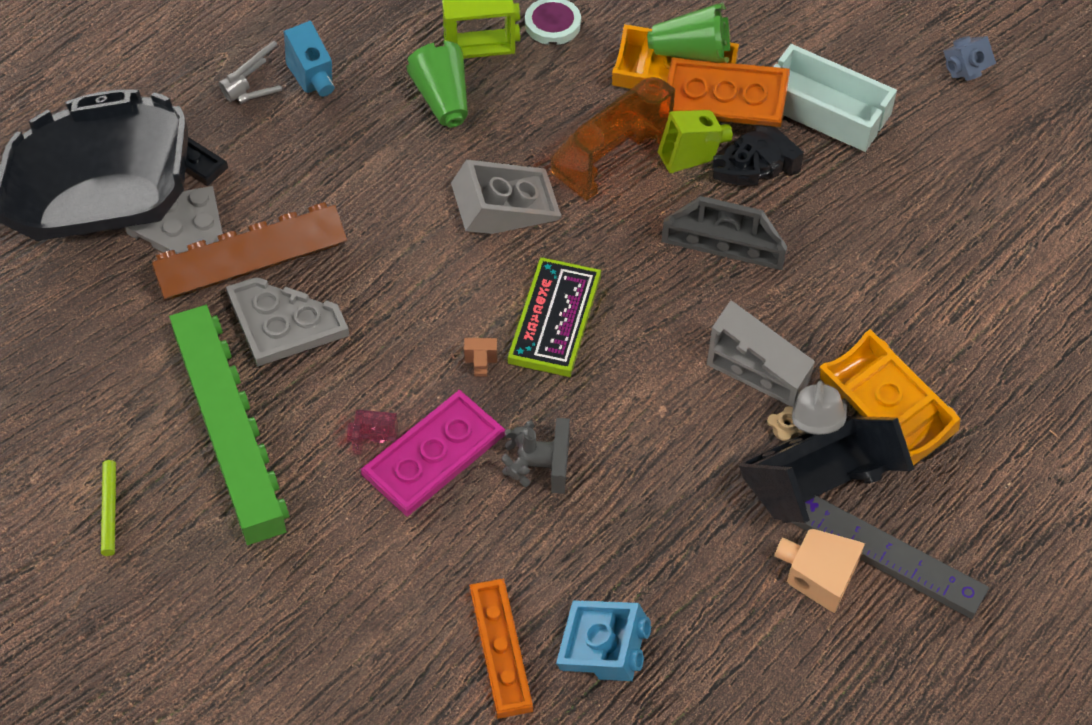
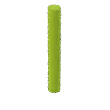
M106 460L102 463L101 554L103 556H112L115 554L116 462Z

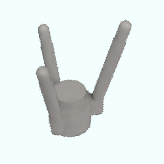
M272 41L240 68L219 81L220 89L229 102L237 99L242 104L249 99L282 90L281 86H275L250 93L246 92V90L250 89V86L245 77L266 62V59L263 57L277 46L276 41Z

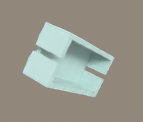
M790 44L778 60V64L774 65V67L790 68L783 115L859 150L867 151L877 136L878 131L882 129L892 114L897 93L896 89L796 45Z

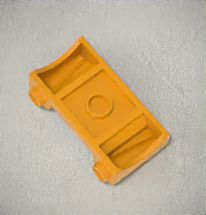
M624 24L617 61L612 71V85L641 90L642 84L666 88L671 58L677 57L656 55L654 49H649L647 36L648 31H652V29ZM730 42V51H724V57H729L728 63L736 64L739 44Z
M871 329L865 332L862 338L847 353L834 361L820 366V379L824 384L834 387L840 393L841 399L845 398L862 417H895L899 419L913 465L959 431L960 418L954 409L947 406L891 350L889 345Z

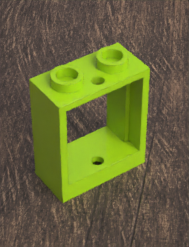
M442 0L444 41L457 43L462 49L464 59L515 54V42L520 41L519 24H515V21H520L519 3H513V0ZM505 17V29L457 33V21Z

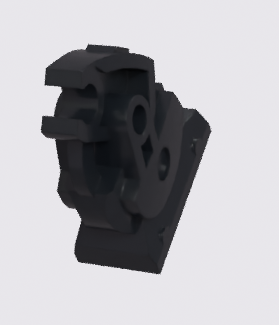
M756 125V130L736 139L735 143L725 150L724 155L713 156V179L734 185L756 186L759 183V179L765 178L769 180L775 178L782 171L792 176L801 172L804 152L777 127Z

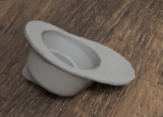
M818 381L817 384L807 386L800 391L797 400L793 404V424L799 430L810 434L820 435L838 431L845 424L847 404L841 399L840 393L834 387L824 385L822 381Z

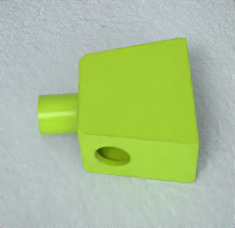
M710 110L672 111L668 116L658 154L669 173L711 162L713 156L717 153L719 144L732 140V128L729 124L720 125Z

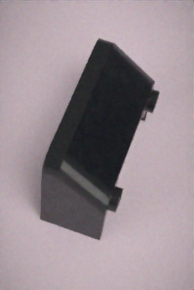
M846 416L844 426L838 431L820 435L804 432L739 463V468L745 482L771 516L776 520H782V523H806L810 521L805 502L815 498V495L819 496L852 479L863 480V483L868 484L882 479V473L889 470L905 472L914 470L899 419L895 417Z

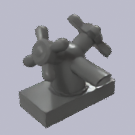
M556 418L555 438L552 442L536 441V433L532 429L535 424L531 420L527 421L524 426L516 427L513 430H505L506 438H511L505 444L506 450L513 449L516 444L519 448L517 452L518 458L515 462L507 454L502 456V462L506 465L502 473L506 476L509 475L514 480H519L522 486L527 487L531 483L525 476L530 472L528 466L550 468L551 493L565 494L570 419Z

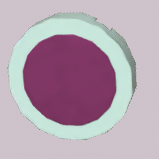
M538 0L532 3L526 10V32L532 39L542 44L549 45V42H557V45L564 44L573 40L580 31L581 14L579 9L570 1Z

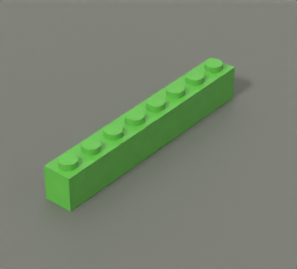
M207 305L170 315L169 318L246 545L248 546L287 533L284 519L290 518L284 498L279 500L276 498L274 491L280 490L274 471L267 472L265 464L270 463L264 443L257 445L255 437L260 436L255 418H248L245 412L250 410V405L245 391L238 392L236 385L241 384L236 366L229 367L227 362L228 359L232 358L226 340H219L218 335L223 334L218 316L211 317Z

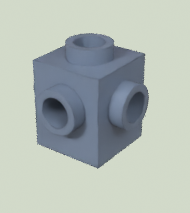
M965 36L953 41L954 46L943 51L946 58V67L951 73L952 78L964 77L965 81L980 77L982 70L996 64L988 36L974 38Z

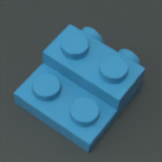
M573 600L556 665L561 671L593 672L599 680L633 681L634 672L641 671L643 667L644 656L640 647L642 639H648L650 636L651 621L639 603Z

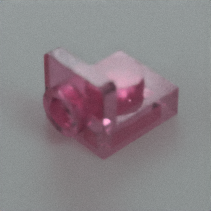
M356 410L354 422H349L347 428V442H352L353 453L361 455L364 439H370L377 443L395 442L399 431L397 413Z

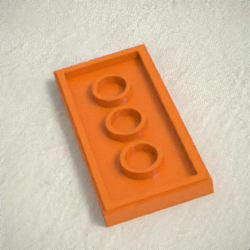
M671 58L662 115L669 116V113L672 111L710 110L716 119L722 122L781 127L790 68Z

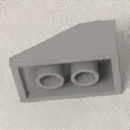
M466 159L451 182L465 231L494 234L557 221L562 217L547 171L544 168Z

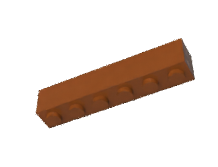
M326 202L309 207V213L297 216L296 212L287 213L278 217L279 222L267 226L266 221H262L248 226L249 232L237 235L236 231H230L217 236L219 241L208 245L205 240L187 245L188 251L176 254L175 250H170L156 255L157 261L152 262V268L163 300L167 301L344 244L347 241V237L336 205L327 207Z

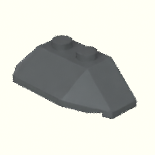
M700 196L667 216L663 222L661 241L663 243L783 270L787 245L763 210Z

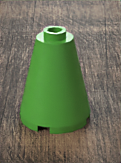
M724 3L714 4L653 25L652 31H648L647 36L649 49H654L656 55L728 63L729 57H724V51H730V31L728 17H722L721 10H726Z
M443 41L445 46L435 47L434 43H430L417 49L408 57L409 64L406 65V69L439 123L450 128L457 127L468 116L463 52L457 43Z

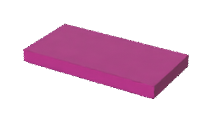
M458 390L361 468V474L408 517L505 436V429L461 390Z

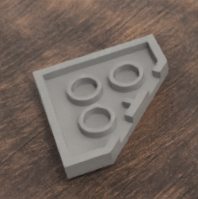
M213 186L183 191L160 222L125 227L127 234L133 238L138 239L140 237L150 242L153 248L161 252L175 250L176 254L188 251L187 245L205 240L207 245L219 241L217 236L223 234Z
M258 277L226 286L227 295L257 367L349 336L348 326L338 304L327 300L322 303L310 299L308 294L288 287L280 289L268 285L267 280Z

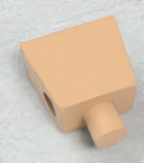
M809 529L802 545L782 537L774 557L792 564L787 579L790 586L835 613L859 563L865 544L816 529Z

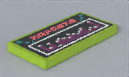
M540 257L510 348L508 364L571 377L600 282L601 270Z

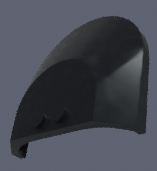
M111 90L68 100L65 102L67 109L54 115L51 114L50 110H46L29 121L31 128L24 134L16 132L5 147L0 164V223L35 241L73 235L84 236L98 231H115L124 227L160 222L184 191L188 127L185 116L179 105L174 107L170 98L155 92L149 98L141 97L139 90Z

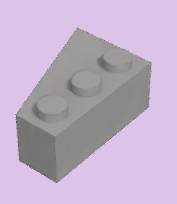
M730 300L712 327L707 365L793 407L800 391L811 380L815 361Z

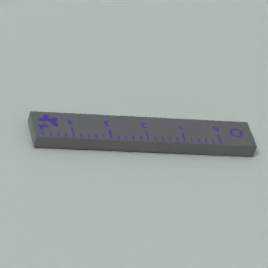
M816 495L815 498L805 502L810 521L806 523L791 522L806 531L816 529L864 543L865 546L860 560L970 619H973L990 588Z

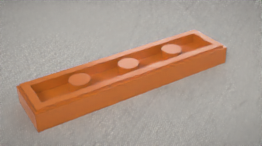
M504 578L470 584V594L497 719L533 712V703Z

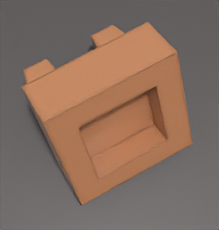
M464 338L465 363H474V376L487 377L488 363H497V338Z

